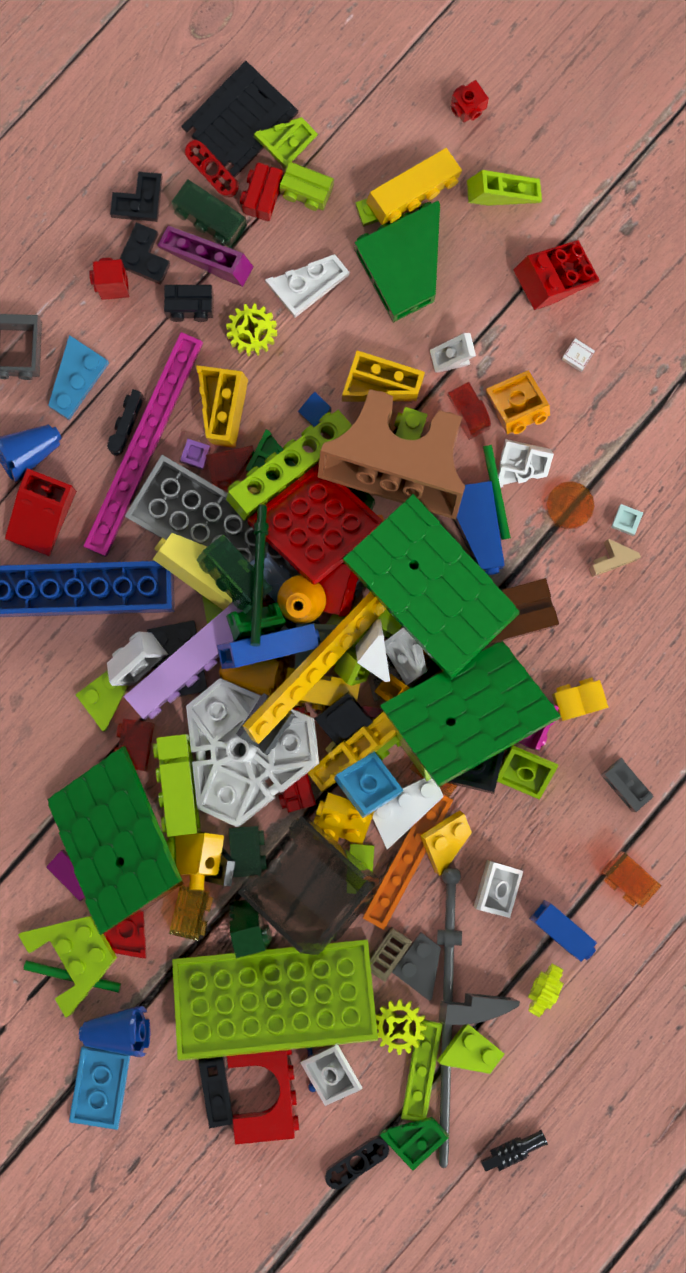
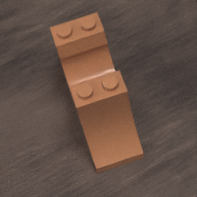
M370 389L363 409L351 428L340 437L323 443L320 451L318 478L399 503H404L414 494L430 512L456 520L465 490V485L458 477L453 461V450L462 417L451 412L439 410L431 420L429 432L424 437L417 440H405L397 437L389 428L393 396L382 391Z

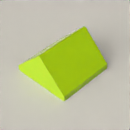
M512 745L506 752L497 782L540 800L558 768V764Z

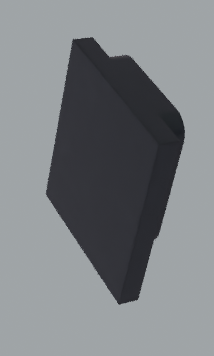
M349 692L314 718L337 746L341 742H346L363 726L368 727L373 723L372 718Z

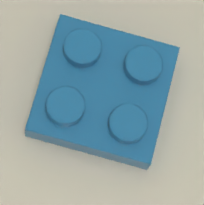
M375 751L334 777V780L362 818L403 792L399 783Z

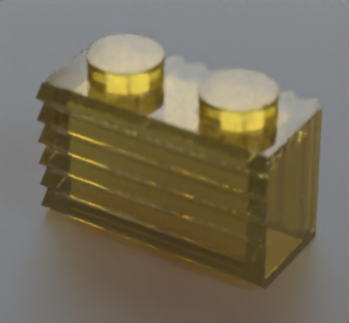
M187 885L180 886L169 931L170 935L196 941L200 939V935L205 936L208 921H204L206 911H211L214 897H210L211 891L205 889L203 891L189 890Z

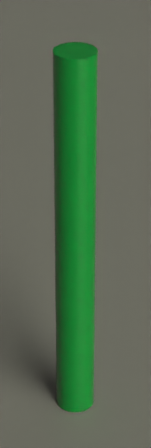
M492 445L483 446L489 481L492 482L501 540L510 539L511 536Z
M25 961L23 968L25 971L73 982L67 970ZM101 978L93 987L119 993L121 983Z

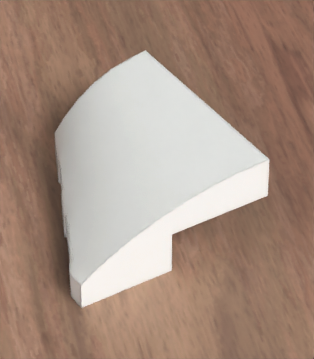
M505 439L497 471L500 487L514 482H526L530 478L539 479L547 477L554 455L552 450Z

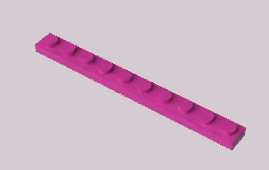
M180 332L86 539L84 548L107 557L203 345L201 340Z

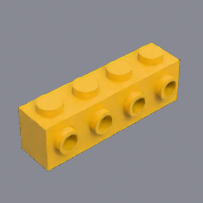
M446 147L372 190L366 203L381 225L388 221L393 223L402 216L403 212L407 210L411 212L418 208L422 201L434 199L444 188L448 190L454 187L459 182L458 178L462 169Z

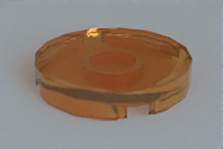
M573 481L563 482L556 486L548 495L546 502L547 514L558 527L568 530L577 529L587 523L593 514V496L589 489L580 483Z

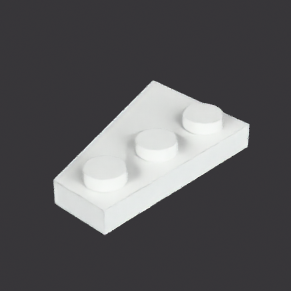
M334 254L309 263L308 266L287 271L281 276L265 279V283L296 318L348 277L350 272Z
M422 778L403 787V792L399 796L374 811L372 818L386 849L391 847L444 797L440 787L436 785L432 778L427 782Z

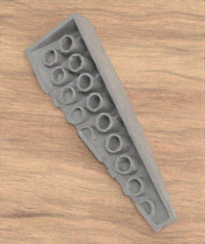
M161 455L125 517L166 540L171 533H174L248 563L255 559L256 535H254V529L248 524V519L244 521L226 500L228 493L166 456ZM265 541V553L268 552L278 566L283 564L292 577L301 575ZM365 586L354 592L356 598L359 597Z

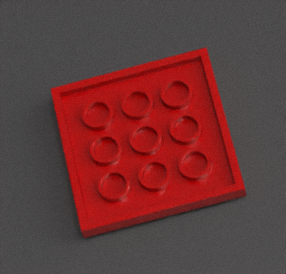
M319 463L266 504V523L269 524L266 542L313 585H316L343 563V558L383 522L376 513L346 486L318 478ZM257 512L248 518V524L253 529L254 523L257 522Z

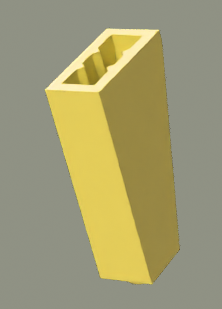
M171 533L167 540L162 537L154 548L157 551L153 558L154 561L222 610L230 605L251 575L247 569L248 562Z

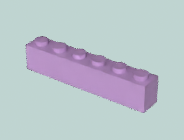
M236 600L124 696L143 719L146 720L149 717L152 720L162 711L160 707L167 701L172 703L181 695L179 690L185 685L188 688L199 679L197 675L202 670L209 671L218 663L216 661V658L219 657L217 645L234 641L226 616L234 611L237 613L244 611Z

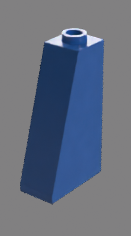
M492 482L465 485L460 508L454 521L472 559L487 575L500 573L499 569H503L505 564Z
M308 624L261 635L260 646H251L250 637L219 644L217 649L222 669L237 668L316 649L319 646L320 636L314 624Z

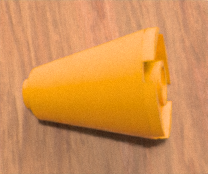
M302 575L289 578L282 584L278 591L277 603L282 615L287 620L296 624H307L316 620L322 614L326 605V595L319 582L313 585ZM300 601L303 603V606H298L295 602Z
M283 656L237 668L222 669L220 666L219 675L222 679L262 696L265 693L271 696L286 680L287 669H284V663H288V658Z

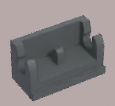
M622 758L618 759L601 774L632 812L640 810L641 807L654 797Z

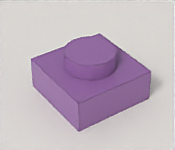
M187 439L180 462L204 470L211 446Z

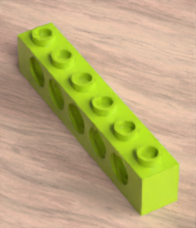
M339 409L332 414L330 412L326 413L320 418L318 425L307 427L301 433L302 437L296 441L291 439L284 445L282 452L278 455L274 452L265 460L266 464L260 468L258 466L252 468L247 473L246 479L241 482L237 480L229 486L226 500L244 521L257 512L258 505L269 503L318 464L323 443L340 437L351 428L352 424ZM321 433H328L331 439L323 438ZM309 446L314 452L308 453L303 447ZM285 460L294 461L295 466H288ZM266 474H275L277 480L268 479ZM255 487L259 493L251 494L247 488Z

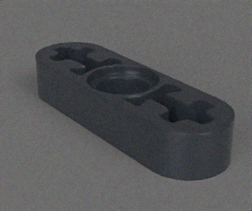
M381 1136L370 1138L327 1168L325 1173L327 1185L332 1189L343 1188L386 1159L389 1154V1145ZM374 1143L378 1145L383 1144V1153L379 1155L378 1152H374L370 1155L372 1161L369 1162L363 1150L367 1149V1153H370L374 1149ZM361 1156L365 1162L364 1166L360 1169L352 1168L350 1165L352 1157ZM346 1163V1167L351 1175L348 1176L346 1171L341 1175L340 1182L336 1179L332 1181V1171L340 1173L344 1170L342 1164Z

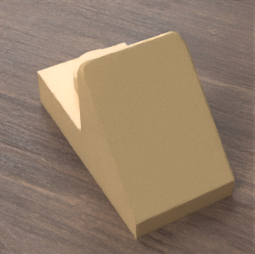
M607 539L604 544L610 559L607 556H603L594 560V565L589 570L591 576L595 577L635 562L641 556L639 552Z

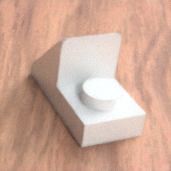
M463 333L430 350L434 369L437 373L470 365L469 359L476 356L470 333Z

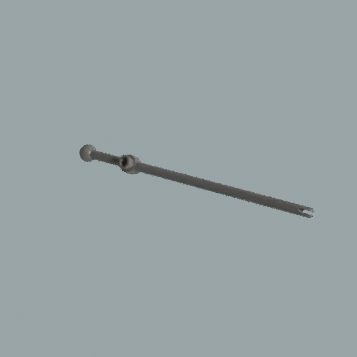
M445 868L442 872V880L446 883L445 930L437 931V945H444L443 1001L453 1002L454 945L462 946V931H455L456 884L461 879V873L455 868ZM442 1023V1053L452 1041V1025ZM441 1064L440 1126L449 1134L451 1067ZM449 1139L439 1147V1165L441 1168L448 1166Z

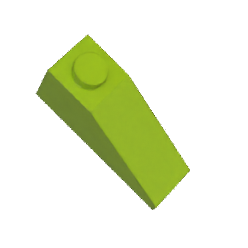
M481 170L467 180L468 203L492 206L542 202L540 179Z

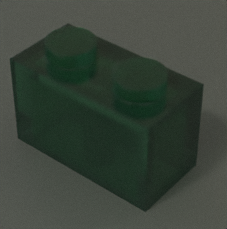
M259 826L229 828L230 854L235 861L233 878L263 875L262 870H267L266 855H261V845H265L264 830L260 831Z

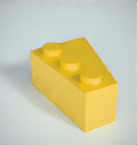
M357 350L342 393V402H365L370 389L382 391L393 396V401H417L425 372Z
M196 365L197 373L199 374V389L202 397L206 438L212 445L236 448L248 378L242 371Z
M288 668L286 679L295 671V669ZM323 676L295 706L302 707L303 703L312 704V709L324 711L326 707L332 705L347 692L357 701L360 683L350 686L342 678Z

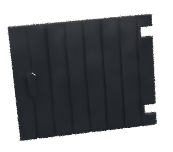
M245 60L181 128L186 132L194 128L196 131L191 137L206 145L225 167L231 163L233 167L229 172L236 177L264 148L253 135L259 130L263 131L273 128L275 125L290 122L299 111Z

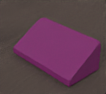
M61 850L46 868L81 902L85 896L75 876L74 867L68 853L65 850Z

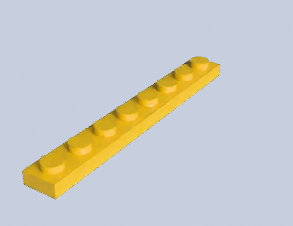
M371 592L365 596L242 725L252 741L259 744L386 610Z

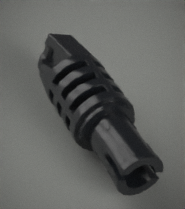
M542 1130L523 1139L516 1137L491 1149V1156L481 1160V1164L485 1172L495 1167L501 1171L527 1159L528 1153L548 1145Z

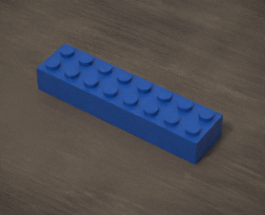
M156 561L0 566V617L175 612L174 574Z

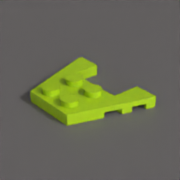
M92 916L18 934L28 953L34 952L50 941L72 978L75 986L55 998L65 1018L74 1013L76 1007L89 994L88 992L117 959L104 934L99 935Z

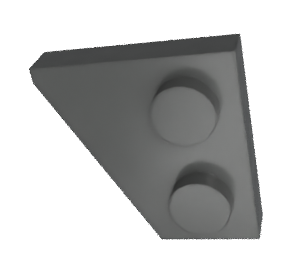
M420 932L392 973L430 1001L433 996L441 947Z

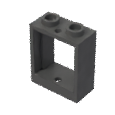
M0 314V336L1 330L33 331L31 367L0 366V379L18 376L22 380H32L33 377H40L41 319L38 315Z

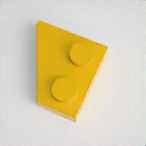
M460 810L420 835L434 872L439 876L449 866L472 833L465 814Z

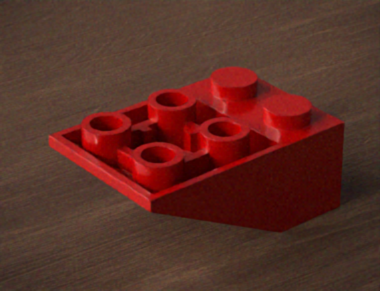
M579 240L527 255L513 269L534 310L552 305L600 281Z
M27 468L17 492L5 540L50 557L77 492L72 485Z

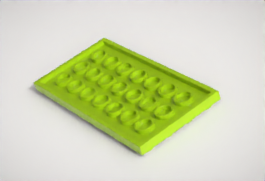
M368 939L268 949L240 958H236L235 953L172 959L178 1061L378 1041Z

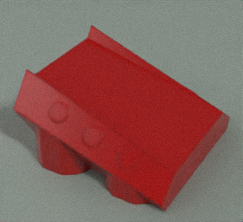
M344 562L319 582L326 595V605L323 611L338 615L339 617L347 616L350 613L351 606L355 602L356 595L354 592L359 580Z

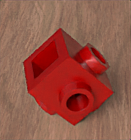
M474 80L466 86H459L453 92L450 107L453 114L457 118L460 117L463 123H465L469 119H477L487 109L489 98L477 80Z

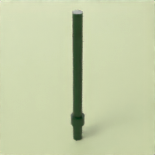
M266 505L257 506V522L254 523L256 543L251 646H260L265 541L269 530V524L266 523Z

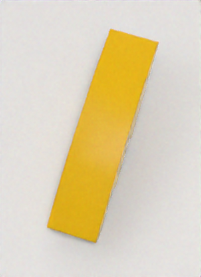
M382 712L368 727L363 726L346 742H341L325 756L317 766L308 772L309 776L321 792H324L336 783L334 777L338 773L372 752L378 751L396 736L395 727L385 713Z

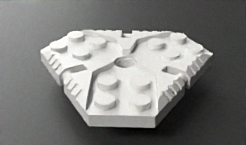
M219 678L186 705L191 752H196L197 761L192 762L197 809L235 827H240L269 802L273 801L275 794L284 792L319 764L315 722L313 717L291 709L295 714L291 725L285 729L276 747L266 755L258 747L241 739L236 734L261 698V695ZM242 743L246 747V752L243 756L239 753V747ZM205 751H211L210 760H206ZM269 778H270V779L272 780V782L274 783V784H272L270 787H269L268 784L265 782V781L268 780Z

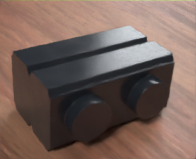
M212 285L164 286V313L166 318H170L173 322H182L184 318H194V321L206 322L208 318H213L214 291Z

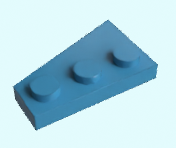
M69 335L48 406L70 420L109 365V361Z

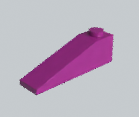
M171 226L166 228L157 245L160 249L241 287L244 286L254 267L244 253Z

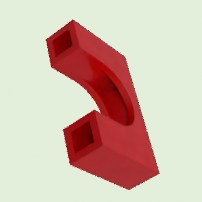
M292 1049L227 1056L228 1068L264 1067L276 1076L280 1086V1095L270 1108L260 1112L234 1114L235 1145L295 1139V1131H299L300 1128L299 1117L293 1114V1106L297 1105L296 1090H291L290 1080H295L294 1066L289 1065L288 1055H292Z

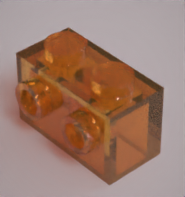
M621 851L601 873L606 877L604 882L614 891L618 888L623 892L624 896L622 898L632 907L637 905L643 908L662 886L631 857Z

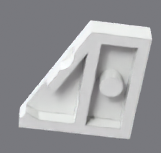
M404 628L384 642L388 657L406 685L427 672L423 649Z

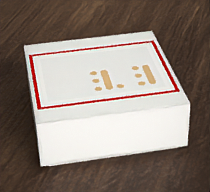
M575 338L562 360L582 372L595 350Z

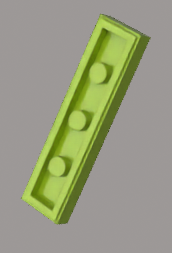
M425 1019L421 1021V1024L427 1025V1029L421 1031L425 1035L424 1040L417 1039L420 1046L418 1048L413 1046L401 1119L418 1121L427 1118L443 1025L441 1022Z

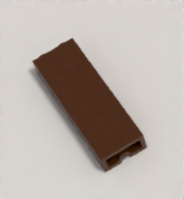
M546 578L501 590L514 603L515 607L519 610V615L488 645L554 628L559 625ZM423 650L425 663L433 661Z

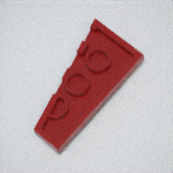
M144 910L121 921L104 933L115 954L147 958Z

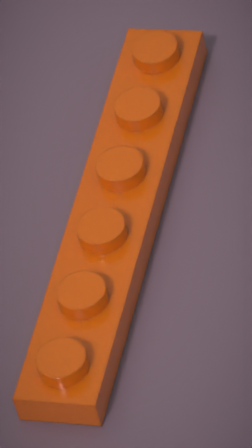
M445 795L410 828L364 913L363 919L383 930L387 926L426 853L420 835L442 822L453 802L451 798Z

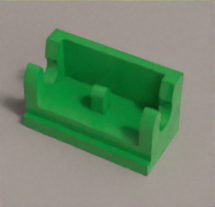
M276 602L262 607L261 635L280 631L286 622L279 604ZM252 610L238 613L234 611L227 614L226 617L234 641L250 638Z

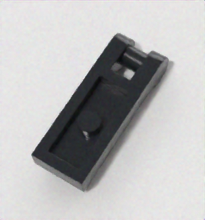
M224 1056L198 1059L209 1129L232 1125L233 1111ZM217 1067L218 1074L209 1075L208 1068Z

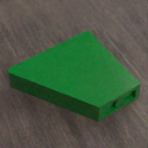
M439 201L434 203L427 202L421 205L418 211L412 214L407 212L398 221L392 224L385 223L376 232L370 235L365 233L354 242V251L393 323L435 301L440 221Z

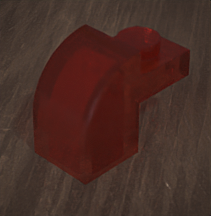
M470 382L448 392L450 401L458 415L462 417L460 425L468 440L490 429L491 420L483 401L477 397Z

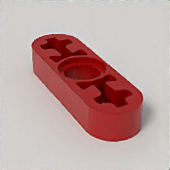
M198 140L190 141L185 148V155L221 195L228 198L235 196L239 190L237 179L206 145ZM195 147L200 149L199 152L205 157L203 161L194 155L193 149ZM216 163L218 166L217 172L214 175H208L206 171L208 164ZM222 177L227 182H231V189L229 191L224 189V184L218 179Z

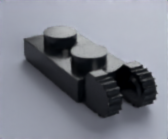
M132 389L131 394L126 395L123 403L125 410L122 417L119 416L115 423L114 429L117 430L116 434L111 435L108 439L107 449L114 456H120L124 452L123 449L126 447L144 401L140 391Z

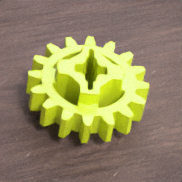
M244 304L243 311L236 308V316H229V320L232 323L226 324V329L230 331L226 333L227 338L233 339L230 342L232 348L238 345V353L246 350L247 356H250L252 351H255L256 355L259 356L260 349L267 352V344L274 345L275 342L272 337L277 336V330L273 329L277 327L276 321H271L273 314L271 312L265 314L266 308L264 306L257 310L256 304H253L252 309H249L247 304ZM253 316L259 317V318H261L262 320H258V319L254 318ZM244 318L243 323L237 326L238 323ZM249 322L255 330L254 338L252 336V333H250L249 331ZM266 334L264 339L259 342L261 336ZM241 340H246V341L250 342L251 344L244 343V342L241 341Z
M552 963L545 973L541 971L539 976L536 977L528 995V998L532 999L528 1009L530 1013L540 1017L543 1015L544 1010L547 1008L551 1009L553 1004L556 1003L564 985L560 981L563 975L562 968Z
M399 999L397 1005H395L391 1000L388 1002V1009L385 1006L380 1008L383 1013L382 1015L376 1014V1019L379 1021V1023H376L377 1029H379L377 1034L378 1038H382L380 1046L383 1047L387 1044L389 1046V1053L395 1048L398 1055H401L403 1049L409 1054L412 1051L411 1045L418 1048L420 1044L417 1039L424 1040L425 1038L421 1031L426 1030L427 1025L421 1024V1021L426 1017L425 1015L419 1016L417 1014L420 1010L419 1006L415 1009L411 1008L412 1001L403 1005L402 999ZM401 1010L407 1012V1014L397 1015L393 1011ZM385 1019L386 1022L389 1024V1031L387 1034L384 1030ZM406 1019L408 1020L403 1028L404 1031L399 1030L392 1034L397 1026L395 1022L400 1024ZM413 1020H415L416 1023L415 1034L411 1030V1022ZM403 1039L405 1043H397L393 1040Z

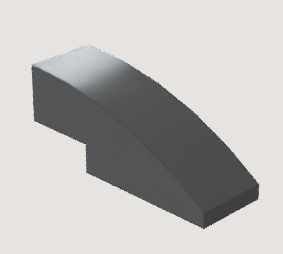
M465 993L464 1003L441 1000L439 1021L447 1025L479 1023L519 1007L520 1001L511 997Z

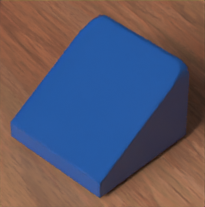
M314 392L298 412L315 427L320 423L319 420L322 416L331 412V407Z

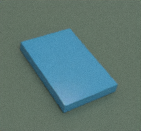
M86 1046L81 1047L69 1119L70 1123L119 1129L131 1056Z

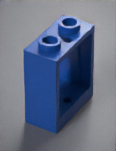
M544 900L529 918L580 962L584 959L588 960L595 953L596 948L594 946L597 942L550 902Z

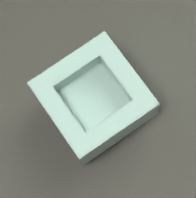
M620 504L611 528L634 536L643 512Z

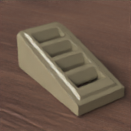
M391 927L370 958L371 973L385 982L411 945L412 940ZM393 937L403 944L402 947L399 948L390 942V939ZM387 945L398 952L396 956L384 949ZM382 953L391 959L392 962L388 964L379 958V955ZM375 961L387 968L385 973L373 966Z

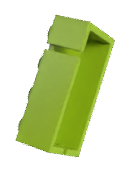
M187 734L156 738L157 743L153 744L154 757L160 761V768H156L157 783L162 784V792L158 794L160 808L164 807L165 817H161L162 831L167 832V837L200 833L201 825L196 802L190 737Z

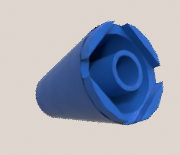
M48 424L0 436V463L10 479L17 482L24 477L27 468L32 470L60 446L59 440L62 439L56 427L52 428Z
M136 1006L85 1021L79 1029V1039L86 1047L134 1057H143L146 1055L143 1052L144 1048H149L150 1020L145 1019L143 1014L148 1012L144 1006Z

